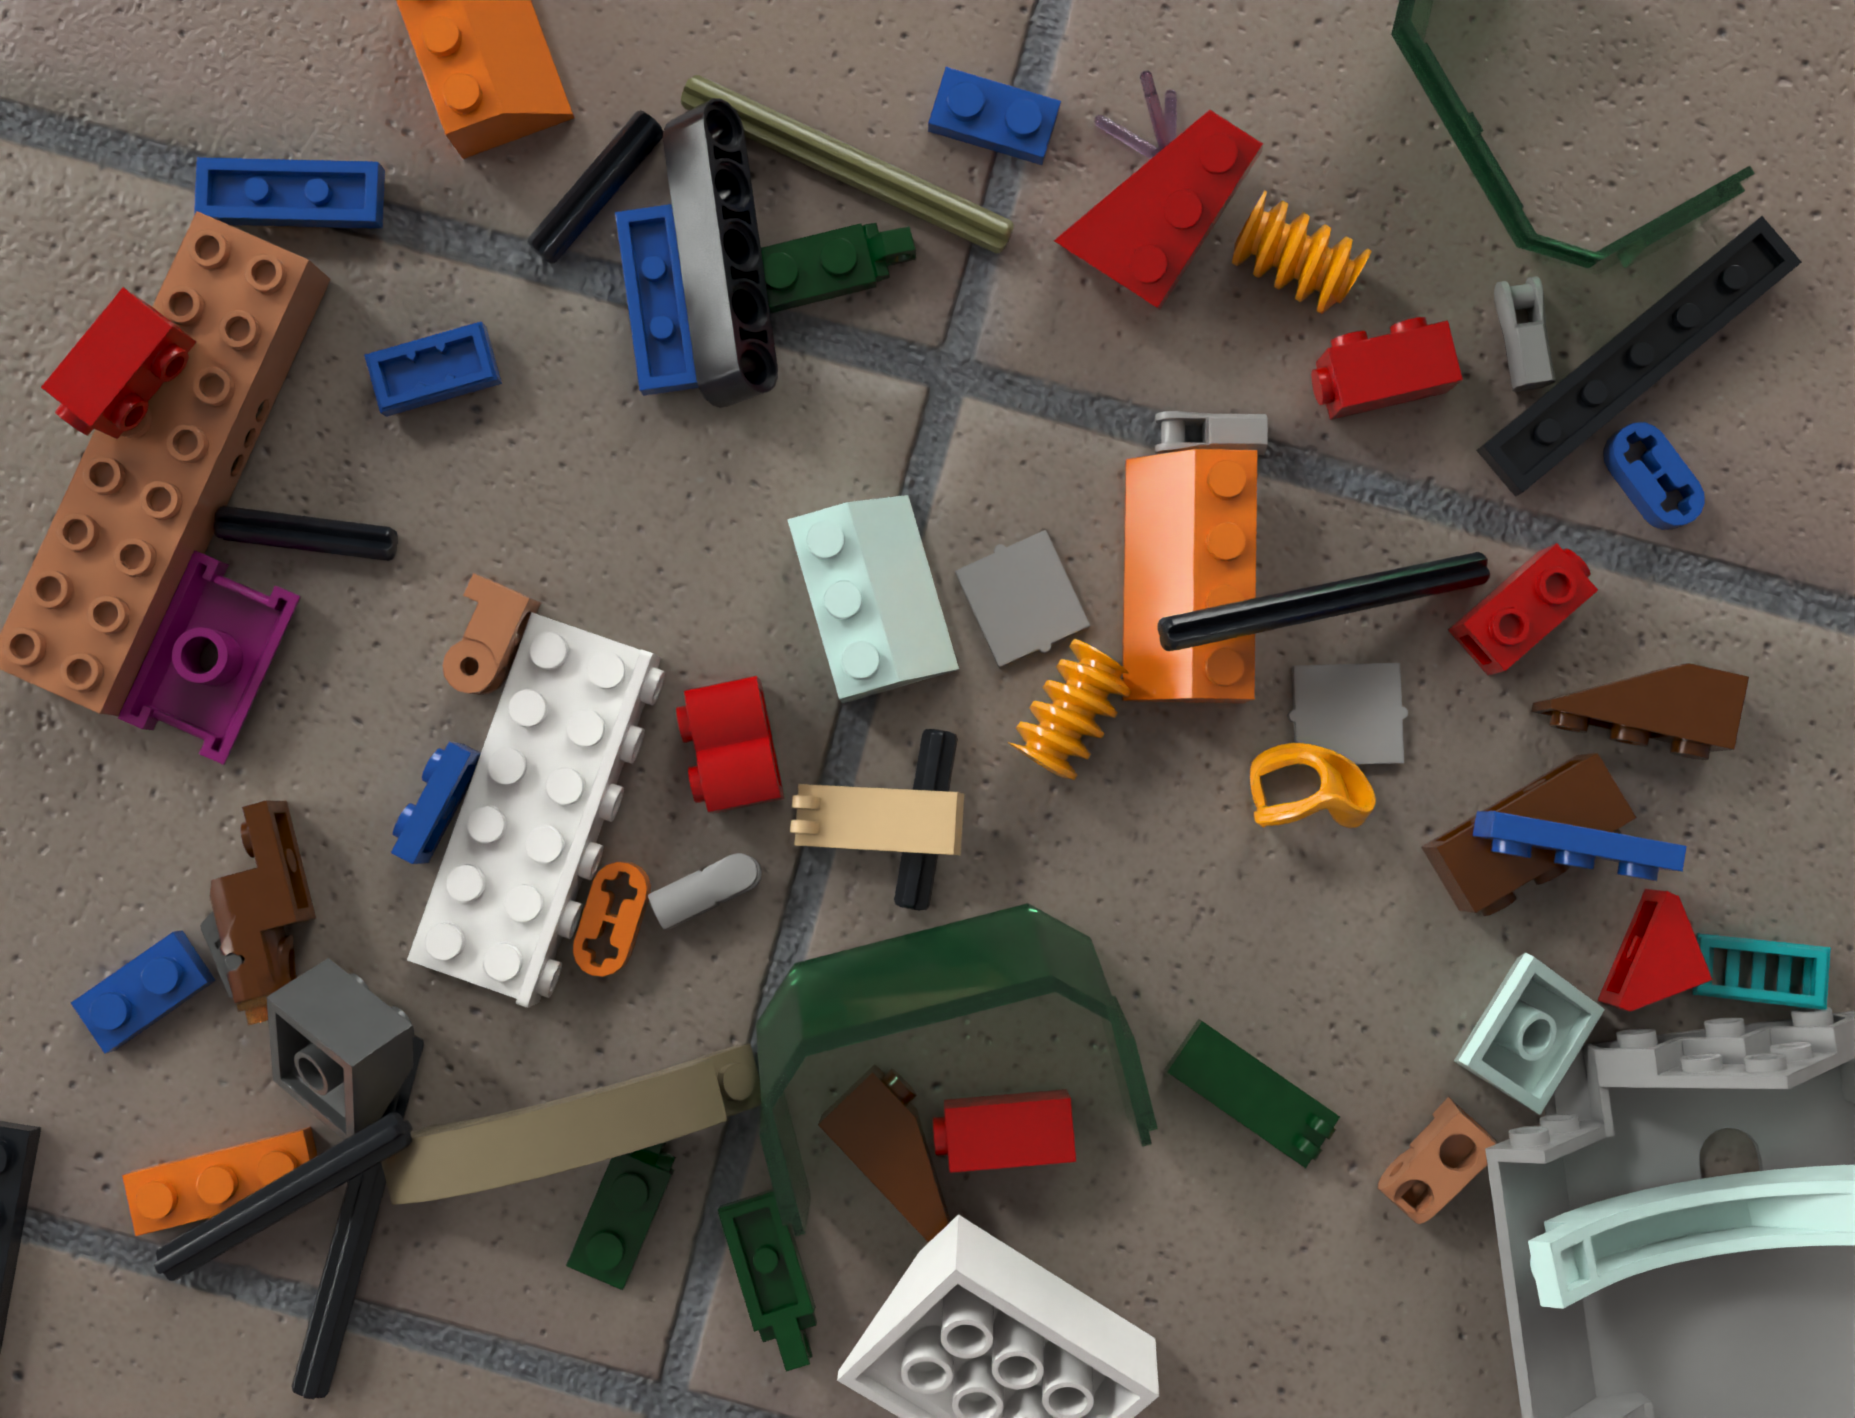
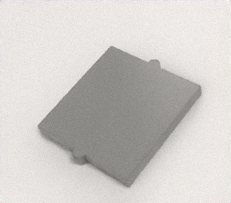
M1046 530L1008 547L998 544L993 554L955 571L999 668L1037 650L1041 653H1047L1051 649V644L1090 627L1089 621Z
M1400 663L1299 665L1291 667L1293 710L1288 713L1287 718L1290 722H1294V743L1311 744L1333 750L1345 756L1356 765L1404 763L1402 719L1408 716V710L1402 707ZM1295 764V766H1309L1305 764Z

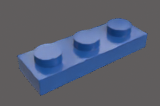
M197 157L194 215L198 211L228 225L383 229L385 169L379 162Z
M672 204L615 212L639 390L643 396L699 388L696 380Z
M1477 811L1473 830L1474 837L1493 840L1491 852L1531 858L1532 847L1556 851L1554 863L1594 870L1595 859L1618 862V875L1657 881L1659 870L1683 872L1687 847L1496 811Z

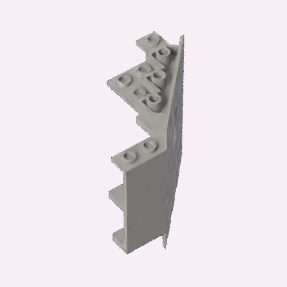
M1828 1007L1825 1010L1801 1008L1792 1010V1018L1744 1024V1019L1720 1018L1704 1021L1705 1029L1657 1035L1655 1029H1630L1617 1032V1040L1583 1044L1545 1106L1546 1116L1539 1119L1540 1126L1509 1130V1139L1485 1148L1522 1418H1855V1246L1773 1248L1689 1260L1652 1269L1617 1281L1561 1309L1542 1307L1540 1305L1536 1280L1530 1267L1531 1254L1528 1244L1529 1240L1546 1233L1544 1221L1565 1212L1644 1189L1702 1179L1700 1150L1705 1140L1712 1133L1724 1128L1738 1129L1752 1140L1757 1152L1759 1171L1813 1166L1855 1165V1011L1832 1013V1008Z

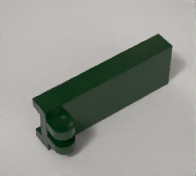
M1200 1019L1197 1020L1165 1067V1070L1170 1075L1304 1168L1308 1166L1312 1159L1316 1161L1322 1152V1149H1320L1326 1138L1330 1140L1336 1131L1334 1126L1340 1119V1116Z

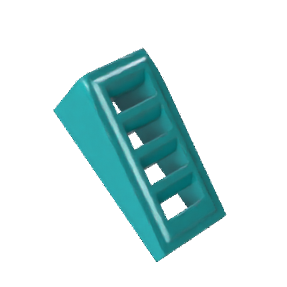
M1696 933L1697 942L1711 977L1713 975L1714 948L1727 949L1725 986L1713 985L1711 980L1693 987L1692 995L1827 1009L1831 947ZM1741 951L1753 952L1750 989L1738 987ZM1766 954L1778 955L1776 991L1764 990ZM1792 956L1804 958L1801 994L1790 993Z

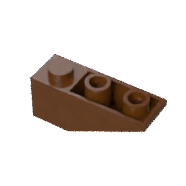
M1685 663L1535 702L1532 705L1531 712L1551 716L1549 726L1557 729L1587 733L1589 725L1610 729L1609 739L1615 742L1647 747L1650 738L1671 743V754L1691 759L1709 760L1710 752L1735 749L1749 677Z

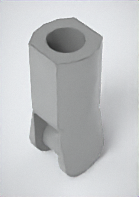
M1537 276L1529 277L1525 284L1510 286L1507 281L1497 282L1494 289V303L1503 334L1512 391L1519 392L1539 389L1555 383L1546 327L1544 292L1540 278ZM1527 308L1529 323L1517 324L1515 310Z
M1166 411L1155 414V422L1161 424V444L1155 445V454L1191 449L1257 450V455H1265L1268 444V418L1266 414H1210L1182 411ZM1185 426H1201V443L1185 442Z
M742 853L732 854L704 868L703 871L698 870L648 894V897L663 930H670L718 907L720 902H727L755 888L761 880V866L751 856Z

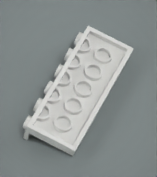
M531 612L407 961L516 998V1004L526 1008L539 1003L541 996L549 998L552 995L562 969V962L555 960L562 937L570 939L573 936L581 917L583 904L575 901L583 878L592 880L603 854L604 846L596 843L603 821L612 822L623 798L624 787L617 785L624 762L632 764L635 761L644 738L645 730L637 727L645 703L652 706L655 704L663 685L665 671L658 669L661 657Z

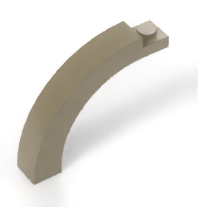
M740 1044L663 1070L570 1097L487 1117L426 1127L411 1132L412 1143L404 1150L381 1163L392 1205L426 1202L537 1179L638 1151L726 1122L729 1116L765 1104V1099L751 1044Z

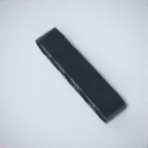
M715 98L668 122L663 130V145L696 380L704 398L713 406L723 408L767 393L773 389L778 379V364L744 128L737 111L728 102Z

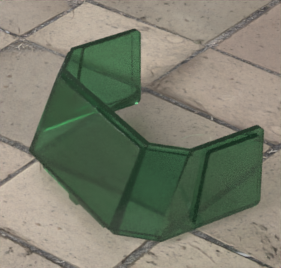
M1399 0L1391 33L1393 39L1514 244L1528 255L1594 275L1605 271L1621 262L1625 269L1700 227L1743 194L1745 189L1742 184L1755 175L1752 167L1748 166L1597 252L1539 235L1535 232L1522 210L1524 208L1523 204L1482 137L1481 133L1484 130L1473 112L1468 113L1428 43H1424L1433 0Z
M1026 903L794 963L756 1023L761 1092L759 1135L782 1225L792 1224L795 1236L804 1235L806 1233L811 1203V1193L784 1092L806 1056L1054 992L1101 1016L1127 1119L1141 1146L1152 1145L1149 1131L1158 1128L1136 1041L1116 996L1111 994L1091 937Z

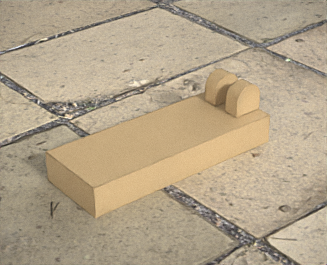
M798 784V795L792 796V808H797L796 820H791L790 833H795V846L961 856L964 793Z

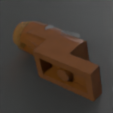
M266 800L242 807L246 822L241 824V839L247 854L251 858L255 857L257 868L211 880L210 899L213 911L200 925L228 996L234 998L238 1012L245 1011L248 1026L268 1021L266 997L297 978L294 936L292 934L286 936L284 927L316 919L287 801Z

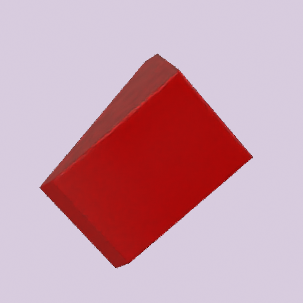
M1644 890L1597 1001L1631 1012L1713 980L1679 896L1668 891Z

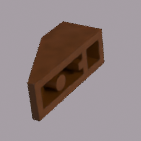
M874 1064L821 1115L818 1126L929 1243L951 1220L917 1108L911 1103L917 1094L894 1069L891 1068L884 1074Z

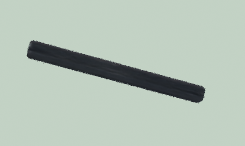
M1475 552L1163 617L1159 620L1157 626L1160 644L1164 650L1169 652L1482 585L1489 580L1491 574L1487 568L1488 559L1483 553Z
M416 1035L413 1036V1068L382 1117L389 1113H399L403 1119L405 1117L424 1048V1040ZM382 1163L347 1182L292 1382L293 1393L306 1399L325 1398L330 1391L386 1187Z

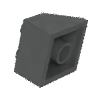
M327 958L266 997L272 1075L275 1083L345 1140L382 1117L412 1070L414 1028L408 1016L400 1008L388 1006L369 990L366 983L354 973L348 974Z

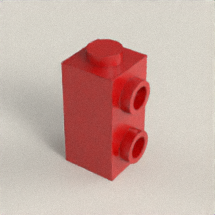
M122 287L41 388L61 403L55 410V413L79 432L89 436L93 429H96L118 439L123 432L133 429L142 421L148 411V401L164 382L173 380L182 372L189 359L188 352L197 342L150 304Z
M1416 317L1390 326V334L1368 339L1367 331H1355L1332 339L1330 341L1331 347L1327 348L1316 361L1317 369H1313L1311 374L1312 387L1318 404H1326L1329 418L1333 420L1449 392L1463 378L1448 320L1428 325L1426 317Z
M1556 543L1533 555L1452 625L1448 631L1487 675L1506 671L1595 594L1598 589L1588 579L1591 573L1582 558L1570 549L1565 548L1563 550Z
M1067 1089L945 1099V1117H933L936 1156L948 1155L949 1173L1076 1162L1071 1097Z

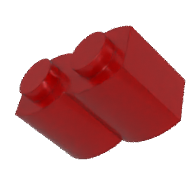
M757 676L684 691L686 705L676 707V714L683 743L693 742L698 765L688 767L689 782L695 803L705 802L708 813L714 814L785 799L761 680Z

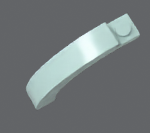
M1855 1165L1774 1169L1679 1182L1612 1197L1544 1221L1546 1233L1528 1241L1531 1254L1530 1267L1536 1280L1540 1305L1542 1307L1564 1309L1617 1281L1652 1269L1699 1258L1773 1248L1855 1246Z

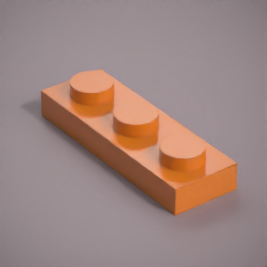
M311 1127L134 1170L122 1175L135 1236L211 1218L316 1157L317 1151Z

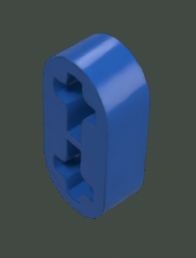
M1645 422L1632 423L1613 433L1606 441L1603 457L1608 471L1650 525L1661 530H1673L1694 521L1701 514L1705 504L1703 488L1658 428ZM1641 441L1647 449L1641 455L1642 461L1637 460L1629 463L1624 456V453L1630 448L1629 443L1634 444ZM1678 490L1683 497L1677 504L1678 510L1664 511L1660 503L1667 497L1665 491L1669 493Z

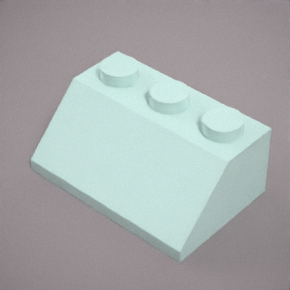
M908 495L846 502L787 519L838 697L842 703L959 670Z

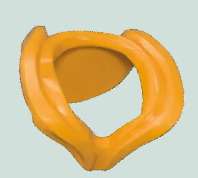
M1305 743L1281 744L1260 753L1253 760L1250 767V787L1255 806L1257 807L1256 811H1254V820L1262 828L1292 823L1323 809H1328L1333 820L1339 825L1346 828H1357L1365 822L1376 804L1373 788L1360 768L1345 756L1330 749ZM1295 764L1309 765L1317 770L1321 778V786L1315 794L1295 802L1273 806L1267 805L1261 776Z

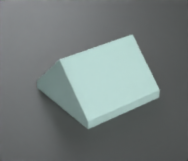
M1525 952L1517 957L1454 1059V1062L1540 1115L1605 1009L1537 958Z

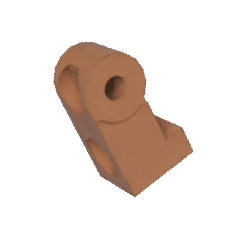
M473 573L463 596L478 602L462 641L450 647L445 654L442 666L444 677L454 689L464 693L484 695L499 689L506 680L531 612L536 614L541 602Z
M1450 1097L1434 1111L1432 1115L1435 1119L1409 1145L1410 1148L1389 1165L1378 1182V1189L1417 1224L1424 1223L1435 1216L1487 1166L1485 1148L1497 1144L1491 1134Z

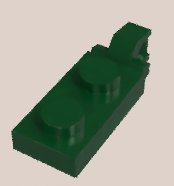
M860 223L761 248L770 313L876 288V282L890 278L888 266L916 260V248L910 226L879 233L877 223L865 224L863 226Z
M667 1141L611 1158L567 1261V1267L620 1290L625 1288L675 1171L672 1169L676 1157L663 1152Z
M776 1187L720 1205L718 1214L754 1332L759 1331L762 1342L776 1339L786 1372L809 1365V1359L813 1357L805 1329L817 1325L814 1312L816 1306L780 1188Z

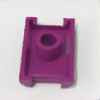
M194 550L118 719L144 730H154L158 720L204 740L198 754L225 765L301 596L278 586H274L270 596L225 577L224 575L229 564ZM213 642L218 650V660L216 665L205 673L200 665V654L207 644Z

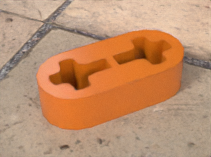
M620 861L608 864L598 871L592 882L573 943L575 962L582 971L592 976L604 977L619 971L627 964L632 955L649 902L648 894L651 893L649 876L642 867L633 862ZM626 872L630 874L629 885L637 889L636 898L624 899L618 915L610 913L615 894L607 890L606 885L608 880L619 879L622 873ZM607 922L615 924L610 937V944L619 948L617 957L610 956L606 958L601 965L595 962L596 952L593 949L587 948L589 939L600 938L604 933Z

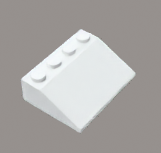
M959 1214L917 1254L839 1369L837 1381L900 1418H1134L1159 1397L1156 1341L1154 1337Z

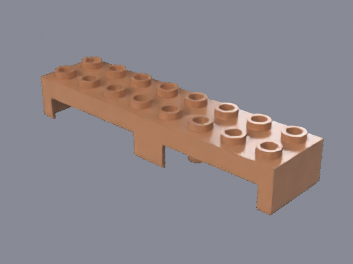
M196 211L152 307L197 343L188 352L189 359L182 372L173 380L164 382L148 401V411L136 427L123 432L118 439L96 429L94 430L0 633V670L99 714L119 716L194 550L205 554L214 535L215 513L219 507L227 506L331 279L310 260ZM264 401L263 408L259 416L256 418L257 410L260 404ZM250 431L249 437H248L247 441H246L245 444H244L245 438H246L248 432ZM238 457V462H237V464H236V467H235L234 470L231 472V467H232V465H233V462H234L235 459Z

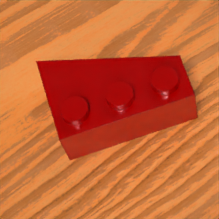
M1208 110L1064 231L1054 242L1160 310L1262 152L1263 143L1212 110Z

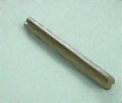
M694 75L688 79L683 88L680 103L685 109L690 111L711 99L720 98L728 102L737 111L742 121L745 137L991 252L1001 253L1011 238L1014 228L1011 220L700 75Z

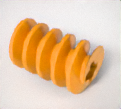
M1264 190L1234 243L1232 264L1239 266L1252 254L1255 255L1253 271L1255 277L1260 278L1273 266L1276 267L1277 273L1274 287L1281 290L1294 278L1299 280L1295 299L1302 302L1315 290L1320 292L1316 311L1323 314L1336 302L1340 304L1344 300L1366 264L1372 250L1367 248L1351 260L1350 254L1353 243L1351 238L1346 236L1332 248L1328 247L1331 227L1324 224L1311 236L1307 235L1310 216L1305 212L1300 214L1290 224H1287L1285 221L1288 203L1281 200L1270 211H1264L1267 191Z
M1074 639L1069 647L1080 662L1061 659L1056 666L1066 683L1047 680L1042 687L1053 703L1033 701L1029 707L1039 721V725L1020 721L1016 727L1026 745L1007 742L1023 755L1053 774L1075 780L1078 774L1067 761L1068 757L1074 756L1088 760L1091 755L1080 740L1081 737L1087 735L1101 739L1105 734L1094 720L1096 714L1115 718L1118 714L1107 699L1108 695L1111 693L1129 697L1131 694L1130 689L1120 678L1123 673L1128 674L1129 672L1106 654L1077 639Z

